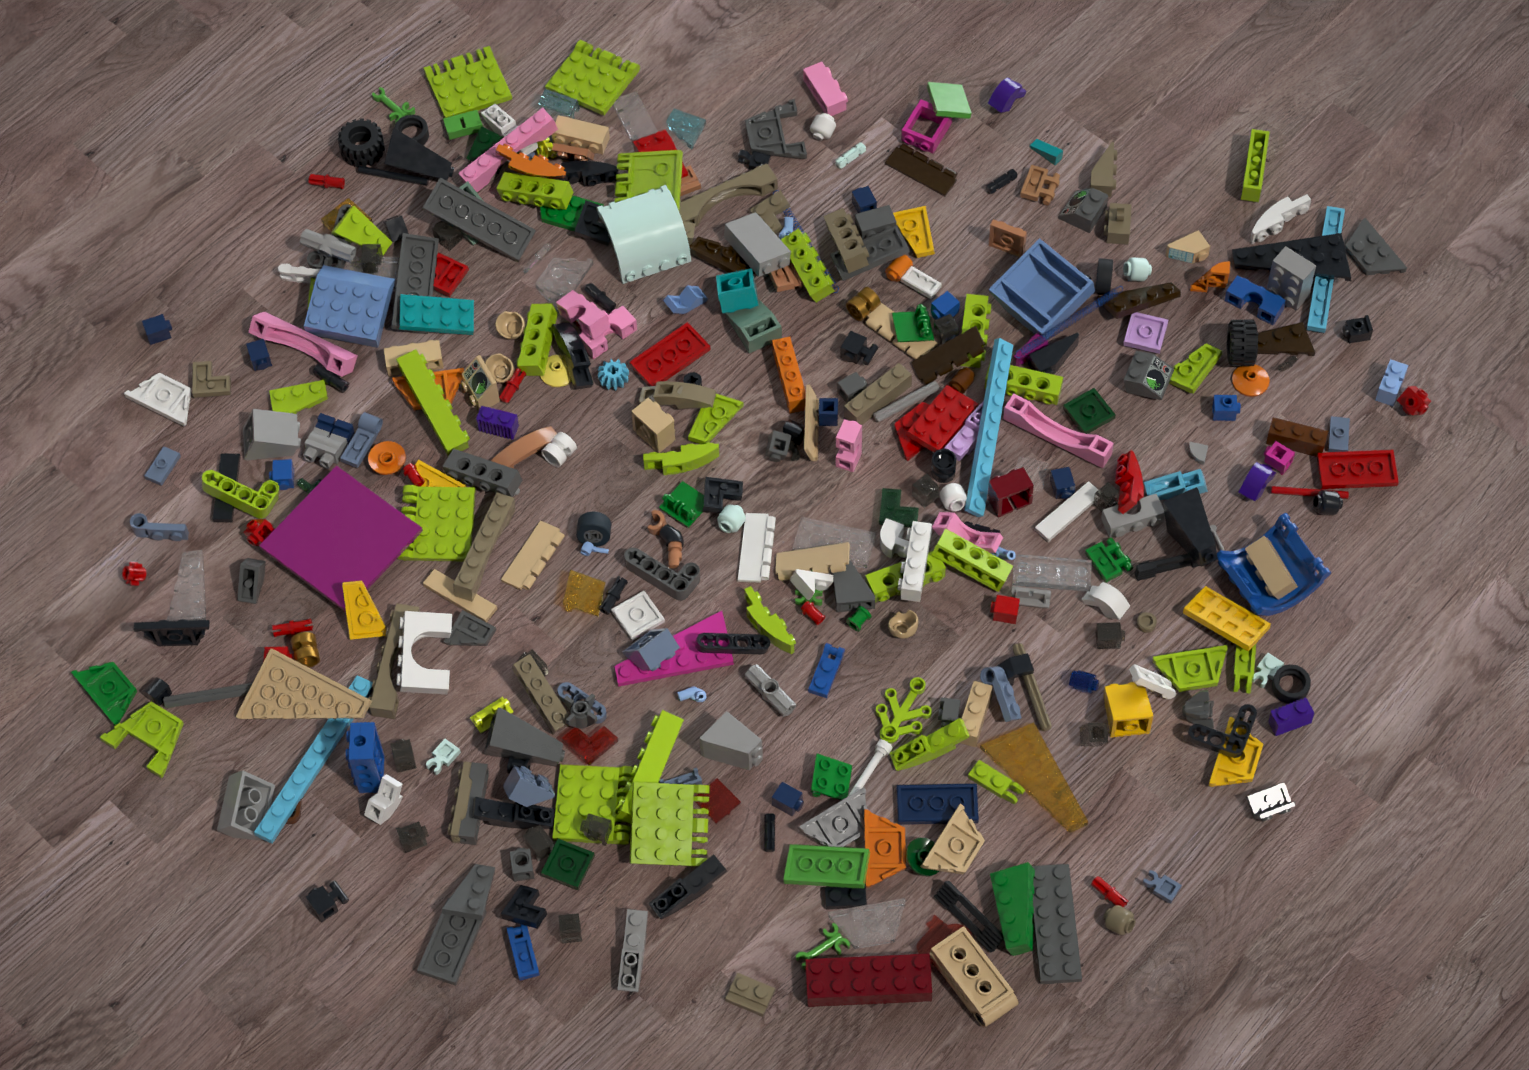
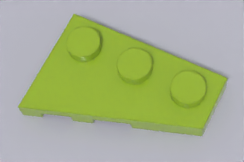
M351 206L331 232V234L343 237L346 241L353 242L379 257L383 256L393 243L355 206Z
M1204 344L1190 354L1189 358L1184 362L1174 365V372L1169 384L1194 394L1222 356V350L1209 344Z
M325 380L269 390L272 410L276 412L297 414V412L305 408L309 409L328 399Z
M716 394L713 407L700 409L688 440L699 444L709 443L744 406V403Z

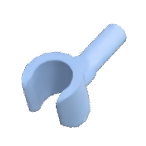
M585 542L581 548V554L590 556L592 551L608 554L609 549L599 548L590 542Z

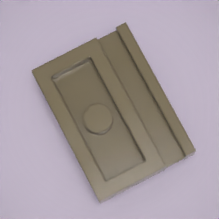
M737 973L725 1001L764 1017V1013L775 993V988Z

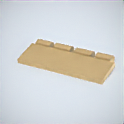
M882 303L867 316L868 320L865 323L874 331L879 330L878 334L888 341L893 340L892 344L905 352L908 349L907 354L915 360L938 346L935 340L897 342L892 317L894 311Z
M809 384L806 385L804 450L811 461H817L819 399H816V394Z
M540 520L502 577L501 582L519 590H522V588L529 590L536 580L534 576H539L546 565L545 562L549 561L556 550L555 547L559 546L565 535L560 532L559 528Z
M847 542L777 553L776 575H778L779 581L789 580L796 569L812 570V572L829 574L830 569L832 573L846 571V565L849 564L850 544Z

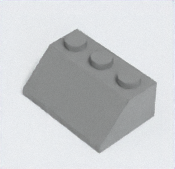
M245 771L230 775L217 831L233 838L263 840L255 836L254 831L271 807L275 785Z

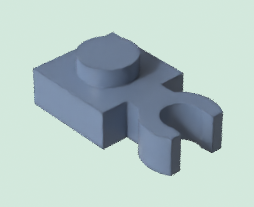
M1150 870L1148 875L1153 880L1148 881L1144 878V886L1154 887L1153 894L1171 904L1182 885L1166 875L1160 879L1155 871Z

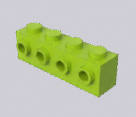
M798 228L782 238L781 241L791 251L790 259L812 299L817 303L835 292L832 287L834 282L829 274H825L826 267L821 260L818 261L817 256L819 254L814 246H810L811 239L806 232L803 234Z

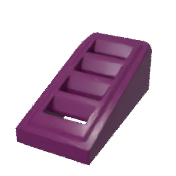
M1036 333V334L1024 345V346H1025L1024 348L1027 350L1028 347H1026V345L1029 344L1030 342H1032L1033 340L1037 339V338L1040 337L1041 335H1040L1039 333ZM1045 339L1044 343L1041 342L1039 347L1036 346V349L1033 347V350L1031 352L1028 351V354L1025 353L1023 355L1021 350H1019L1013 356V366L1018 367L1027 362L1029 354L1048 346V340L1046 342Z

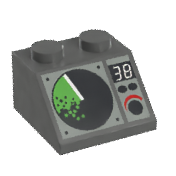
M1094 188L1076 190L1059 214L1058 219L1090 233L1106 210L1109 195Z
M1136 350L1124 378L1126 393L1162 400L1174 368L1155 354Z

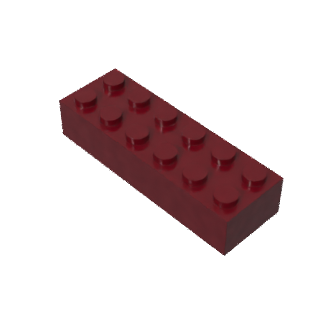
M930 953L805 959L808 1007L932 1001Z

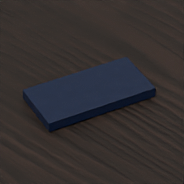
M977 784L897 785L899 825L947 824L960 803L964 806V812L969 820L972 819L974 823H979Z

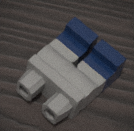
M320 413L315 428L305 441L304 459L312 463L316 457L321 458L319 461L320 465L329 469L333 463L338 464L339 458L344 453L355 433L353 424L339 419L336 421L334 417Z

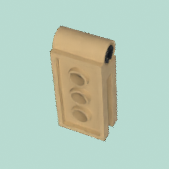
M964 926L931 948V961L971 1014H974V1017L982 1027L986 1028L1019 1004L1013 989ZM954 955H958L962 959H957ZM967 972H972L975 976H970ZM979 988H984L987 993L982 992Z

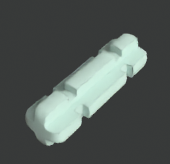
M862 142L858 143L855 147L844 153L843 157L840 156L835 160L836 166L842 169L846 166V163L849 164L859 156L858 154H863L866 151V146Z

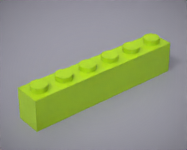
M417 349L397 358V364L448 457L453 449L463 451L469 448L468 441L470 438L466 430H461L459 426L461 422L458 416L452 414L451 410L453 408L449 400L443 398L444 391L440 384L436 385L433 371L427 369L425 365L427 361L424 355H419Z
M664 710L661 711L659 716H654L650 725L653 726L652 732L648 731L644 742L647 743L645 749L641 748L637 759L640 760L638 766L634 765L630 776L633 778L631 782L627 781L623 792L626 795L624 799L620 798L616 809L619 811L616 818L631 824L633 782H659L684 719Z

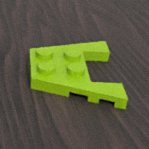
M151 701L130 715L131 718L122 724L119 723L114 726L115 729L101 735L100 739L116 749L127 734H130L156 750L158 753L146 767L152 773L163 778L184 723L181 719Z

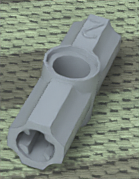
M305 229L301 234V245L317 250L318 253L325 257L332 258L333 256L349 263L355 258L356 247L343 243L330 234L322 235L309 229Z
M758 664L751 666L745 673V678L762 694L763 700L770 703L783 717L790 715L796 708L794 701L779 687V683L775 679L770 678ZM774 689L775 691L767 692L766 690Z

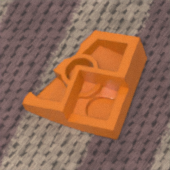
M1230 261L1221 262L1213 266L1190 286V291L1207 293L1208 287L1226 288L1230 273Z

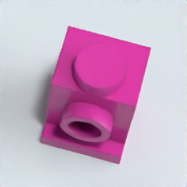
M1275 441L1272 447L1268 446L1263 454L1265 456L1264 462L1280 471V474L1283 475L1293 463L1295 452Z

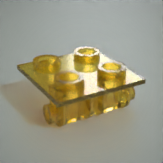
M570 570L563 599L565 611L572 612L573 609H577L598 617V607L602 602L606 582Z

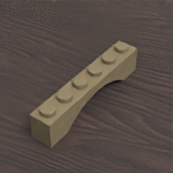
M765 164L747 173H742L734 179L727 180L716 187L709 188L701 194L693 195L691 198L680 202L679 213L682 221L696 223V227L712 207L726 199L742 195L764 196L778 189L777 177L769 165Z
M496 493L453 584L456 597L473 602L480 587L491 552L499 536L509 525L515 512L514 497Z
M396 604L395 611H391V626L386 630L387 642L386 645L383 644L382 661L378 662L377 679L373 680L372 684L373 696L369 697L372 700L369 707L372 716L395 719L399 699L392 685V669L395 658L401 649L398 647L399 636H403V629H399L400 617H404L405 611L420 612L419 607Z

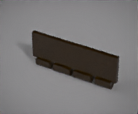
M902 144L900 148L896 147L885 161V165L944 197L957 182V179H955L958 174L957 172L948 167L943 170L944 165L933 159L928 162L929 157L918 151H915L913 154L914 149L905 144Z
M974 326L914 360L912 365L919 380H923L927 385L938 379L936 372L943 376L954 370L952 363L959 367L970 361L968 354L975 358L984 353L985 351L982 346L985 343L978 328Z

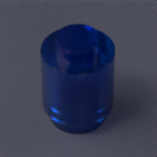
M1073 670L1069 686H1073V689L1092 694L1093 691H1097L1100 680L1097 679L1095 674Z

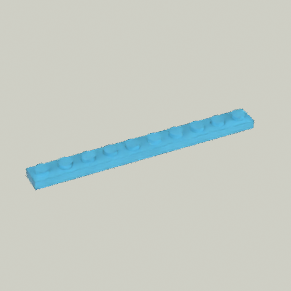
M1001 338L994 340L964 510L977 517L984 516L1013 351V344Z
M357 675L349 689L368 698L372 692L373 682ZM353 719L327 720L254 831L255 836L273 844L288 818L295 810L298 802L303 798Z

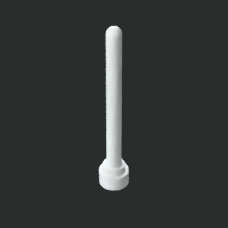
M879 739L875 745L874 756L848 796L863 788L881 758L889 755L893 748L891 744Z

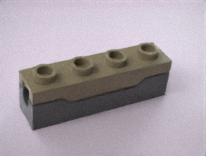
M464 762L463 769H459L458 780H460L459 787L456 786L455 789L457 802L456 805L452 806L451 816L454 818L453 823H449L448 835H451L453 843L477 845L481 820L471 818L472 806L475 797L485 798L489 777L488 764Z

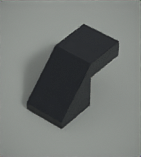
M1028 653L1009 657L997 665L1004 669L1011 686L1014 684L1015 678L1034 673Z

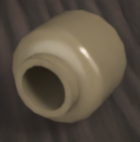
M1120 905L1107 909L1104 914L1105 927L1118 935L1129 934L1135 926L1134 914Z

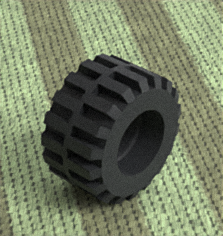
M360 118L358 121L354 119L351 123L347 122L346 126H342L341 132L338 133V144L343 160L345 162L348 161V164L351 166L355 164V167L360 165L367 167L366 165L368 164L370 166L373 165L374 161L378 162L380 160L379 157H382L383 151H385L381 128L377 127V123H371L369 119L364 121V118ZM360 141H368L367 143L362 145H355L357 142Z
M1230 320L1227 328V359L1230 366H1254L1258 353V331L1255 320Z

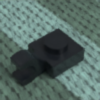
M740 150L738 155V162L749 164L750 170L765 164L769 165L771 155L753 151L751 155L745 150Z

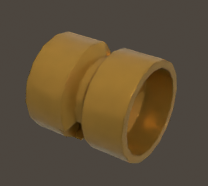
M864 287L857 293V296H854L846 303V308L853 318L862 321L870 312H873L881 305V301L871 288Z
M303 632L294 635L291 638L294 660L309 668L319 664L320 656L315 634Z

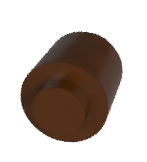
M967 367L959 369L950 380L949 386L964 394L974 381V372Z

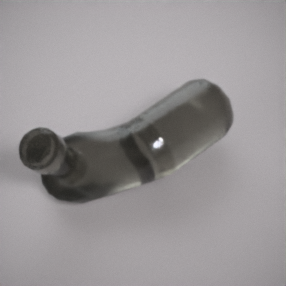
M1291 356L1287 362L1279 364L1278 370L1285 371L1296 363L1297 357Z
M790 440L789 448L793 454L791 461H798L800 459L799 449L795 442Z

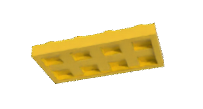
M1207 586L1183 610V614L1247 651L1263 637L1271 626V623Z

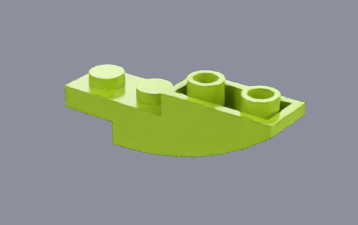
M719 443L681 445V452L669 451L667 453L650 452L643 454L644 470L663 469V475H673L697 469L719 457Z
M751 586L744 589L745 600L749 607H746L747 618L761 635L767 636L771 644L789 654H793L796 641L793 635L788 634L786 631L787 626L782 618L779 619L776 613L771 615L766 606L763 607L758 591L754 592Z
M959 718L928 736H919L889 754L896 771H900L940 757L956 749V744L970 736L964 721Z

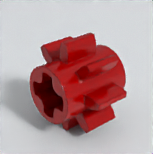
M129 562V566L123 568L122 577L126 580V584L139 586V581L143 582L145 580L146 569L142 567L143 564Z

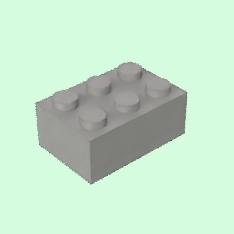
M1285 246L1272 262L1266 290L1280 295L1286 300L1285 305L1297 311L1309 297L1316 265Z

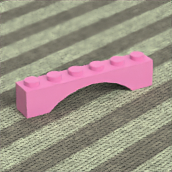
M544 108L540 109L460 171L458 174L463 183L465 184L468 181L476 192L480 191L490 182L493 175L504 162L508 160L495 153L499 144L502 146L507 144L517 153L528 145L547 139L556 132L558 128L554 119Z
M266 312L252 317L248 333L267 341L281 343L303 351L318 360L327 370L341 377L353 372L358 355Z
M1016 394L1012 395L1004 407V420L1101 468H1104L1112 455L1113 442L1099 435L1085 434L1068 429L1045 416L1030 401Z

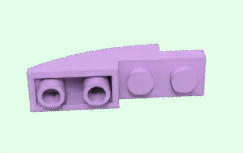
M983 402L966 419L963 428L945 446V449L953 451L958 461L966 454L969 455L976 447Z

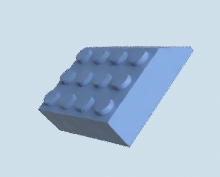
M1039 238L989 288V291L1004 310L1034 335L1039 333L1048 338L1047 335L1045 336V333L1059 325V323H1064V320H1067L1095 292L1092 280Z
M323 265L315 280L304 323L305 331L315 336L378 348L395 279Z

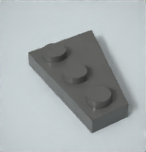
M475 864L442 908V914L482 920L495 875V867Z

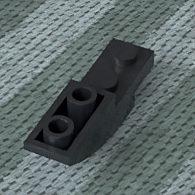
M597 161L563 162L561 166L565 168L566 176L565 178L555 180L569 181L570 184L583 181L584 187L595 186L615 181L618 169L617 166Z
M570 322L553 324L552 329L561 358L566 360L574 390L592 387L594 383L589 370L591 363L577 331Z
M475 797L473 799L471 818L488 821V825L499 827L552 829L554 809L538 805L525 807L517 802L511 804Z
M713 854L684 879L679 878L653 899L649 905L662 920L703 895L713 887L712 883L725 874L727 870Z

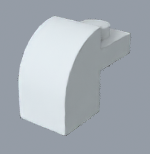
M886 518L880 531V547L882 552L891 559L894 553H897L900 557L907 558V556H904L905 544L909 545V541L901 539L904 534V525Z
M1104 582L1100 586L1092 585L1082 598L1085 605L1099 607L1106 618L1120 620L1130 607L1121 592Z
M387 774L383 776L378 793L368 800L364 815L379 825L388 820L401 802L403 796L400 795L403 784Z

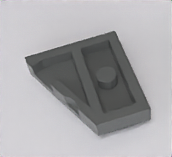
M462 610L451 629L450 638H445L443 642L446 645L487 646L497 629Z

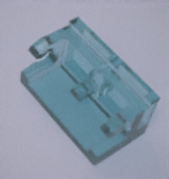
M547 89L544 90L538 102L541 108L565 114L572 119H575L574 112H579L580 109L576 99Z

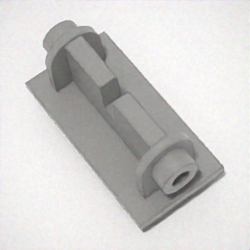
M1012 586L1011 597L1020 598L1019 605L1049 608L1051 591Z

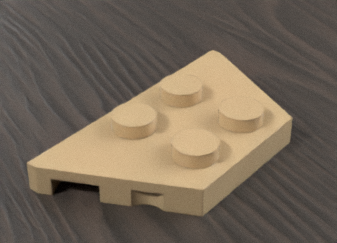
M961 803L920 867L962 875L969 868L985 840L981 833L976 830L973 820H969Z

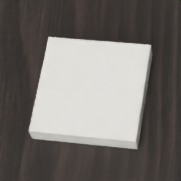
M645 591L611 609L612 614L632 641L665 622L664 617Z

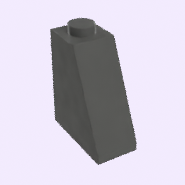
M851 561L846 565V571L832 573L837 612L856 611L858 606L866 609H875V595Z

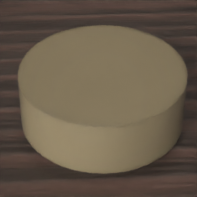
M1145 612L1138 616L1137 627L1140 631L1149 633L1156 628L1157 619L1153 614Z

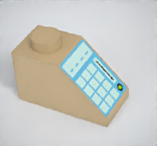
M1198 230L1168 244L1166 256L1167 258L1193 264L1203 261L1209 256L1210 245Z

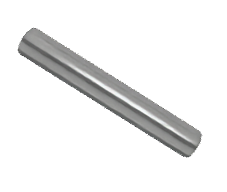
M933 381L873 413L875 421L880 422L937 392L940 389L938 383Z

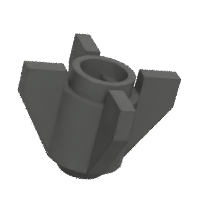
M1201 690L1187 700L1185 705L1182 706L1183 717H1186L1189 722L1214 729L1213 718H1208L1212 717V708L1214 706V701H1209L1208 690Z
M591 694L585 702L577 701L575 703L568 696L564 698V703L571 713L566 719L567 725L583 729L597 722V716L591 713L595 695Z

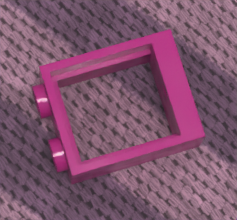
M920 99L902 129L901 141L933 154L952 124V117L936 116L932 103ZM919 116L940 124L932 138L911 130Z

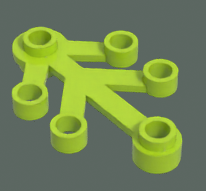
M915 677L910 681V692L901 708L897 701L896 690L889 688L885 691V699L889 701L894 715L891 724L887 716V706L885 704H878L876 706V715L880 717L883 726L880 730V738L889 744L896 742L900 735L908 733L918 735L922 732V723L919 721H914L911 725L899 727L901 722L918 717L923 719L931 717L932 709L927 705L922 706L920 709L908 711L917 695L925 691L926 683L922 678ZM919 686L921 689L917 690L914 687ZM893 693L894 696L889 697L887 694ZM881 708L885 710L882 713L878 711ZM927 710L929 713L924 714L922 711ZM914 726H919L920 729L915 730V729H913V727H914ZM887 733H892L893 736L889 737V736H886V734H887Z

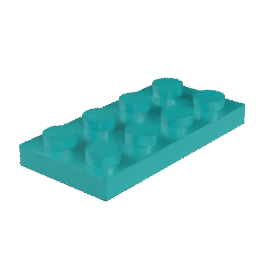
M400 294L399 330L473 335L474 300Z

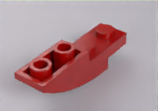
M1132 450L1122 454L1117 460L1115 483L1120 486L1118 511L1122 514L1130 510L1144 497L1141 469Z

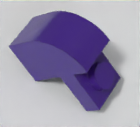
M1005 78L992 93L988 104L1001 113L1010 111L1015 99L1024 97L1027 91L1022 88L1020 83L1010 78Z
M1256 462L1247 474L1239 493L1253 501L1258 500L1262 496L1266 485L1274 478L1276 472L1270 466Z

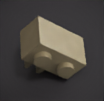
M1110 203L1109 210H1105V221H1108V225H1104V236H1107V243L1129 244L1132 204Z

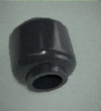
M1320 490L1313 498V508L1321 515H1336L1343 506V500L1337 491Z

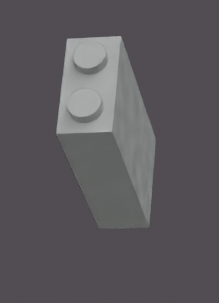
M756 212L725 224L724 238L758 277L790 265L791 251Z

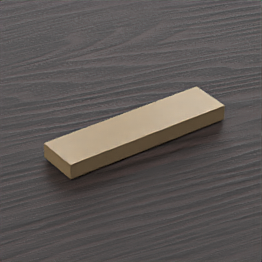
M435 569L423 582L424 587L485 622H488L497 610L496 605L476 594L473 602L456 597L453 585L455 581Z

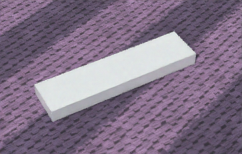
M1088 481L1035 527V531L1047 542L1051 541L1101 498L1102 492Z

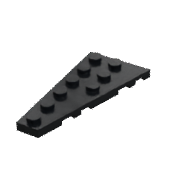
M1342 233L1232 249L1236 269L1254 271L1264 269L1270 272L1273 260L1286 246L1316 265L1314 277L1326 276L1328 279L1343 278L1345 281H1351Z

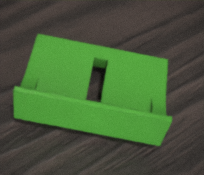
M477 110L443 118L449 140L478 133L481 126L483 127ZM460 120H464L466 128L462 127Z

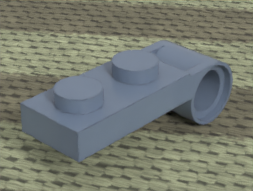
M366 412L361 415L358 429L342 454L341 462L356 468L360 466L382 428L383 419Z
M141 513L133 515L130 519L131 527L137 537L158 541L163 539H172L174 541L188 540L189 532L186 524L149 523L147 517Z
M999 666L984 668L980 673V679L984 684L993 685L1005 722L1021 719L1020 707L1016 703L1013 687L1007 680L1004 669Z

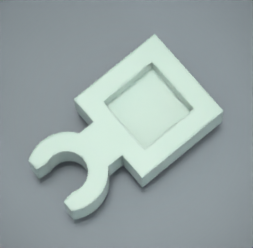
M1267 653L1258 664L1256 670L1259 672L1254 674L1252 682L1254 683L1256 679H1261L1263 682L1260 687L1264 688L1268 678L1273 680L1276 671L1284 666V662Z
M444 739L432 752L435 758L427 761L426 768L429 769L432 765H436L434 774L438 775L442 770V765L445 764L448 767L461 753L460 749L447 739Z

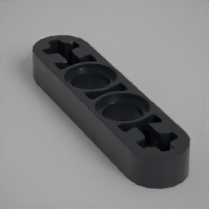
M701 633L696 638L695 648L702 653L761 655L768 651L771 642L767 636L761 634ZM724 640L728 643V646L723 647L718 641ZM737 641H744L747 647H740Z

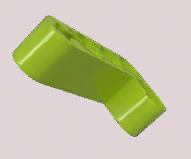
M207 470L202 475V489L204 492L259 519L266 518L279 498V485L272 480L264 482L257 492L214 470Z

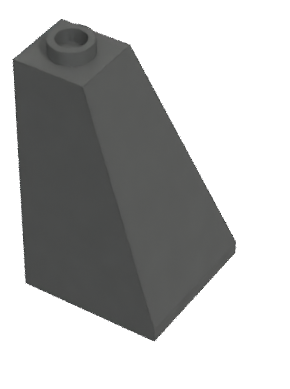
M498 707L491 719L484 754L507 759L510 756H514L515 759H530L531 763L556 767L560 761H563L565 750H562V742Z

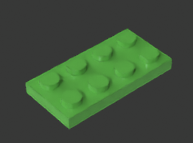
M790 844L783 879L784 883L864 888L870 851L864 848Z

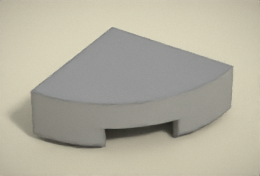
M1190 442L1189 452L1198 463L1204 465L1208 445Z

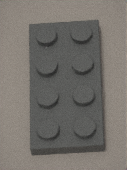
M896 225L863 239L864 246L862 248L866 246L870 256L867 258L868 266L848 273L838 251L831 253L830 256L842 281H845L909 253L910 250Z
M486 910L482 920L441 913L417 972L449 984L457 985L485 918Z

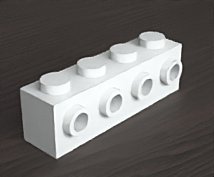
M913 521L912 528H908L906 539H909V545L905 544L904 556H907L906 562L902 561L901 573H904L903 579L899 578L898 590H901V600L920 602L932 533L931 523Z

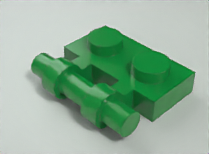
M1109 538L1106 541L1109 545L1107 547L1100 542L1085 550V555L1105 583L1122 575L1123 571L1120 567H1124L1127 572L1134 568L1130 563L1131 560L1128 555L1122 552V547L1113 538ZM1111 554H1115L1118 559L1115 560Z

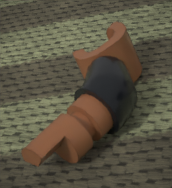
M653 510L651 514L654 521L660 522L655 526L649 525L647 528L650 534L660 535L666 542L669 551L668 568H676L682 560L681 551L684 546L682 533L667 524L662 512Z

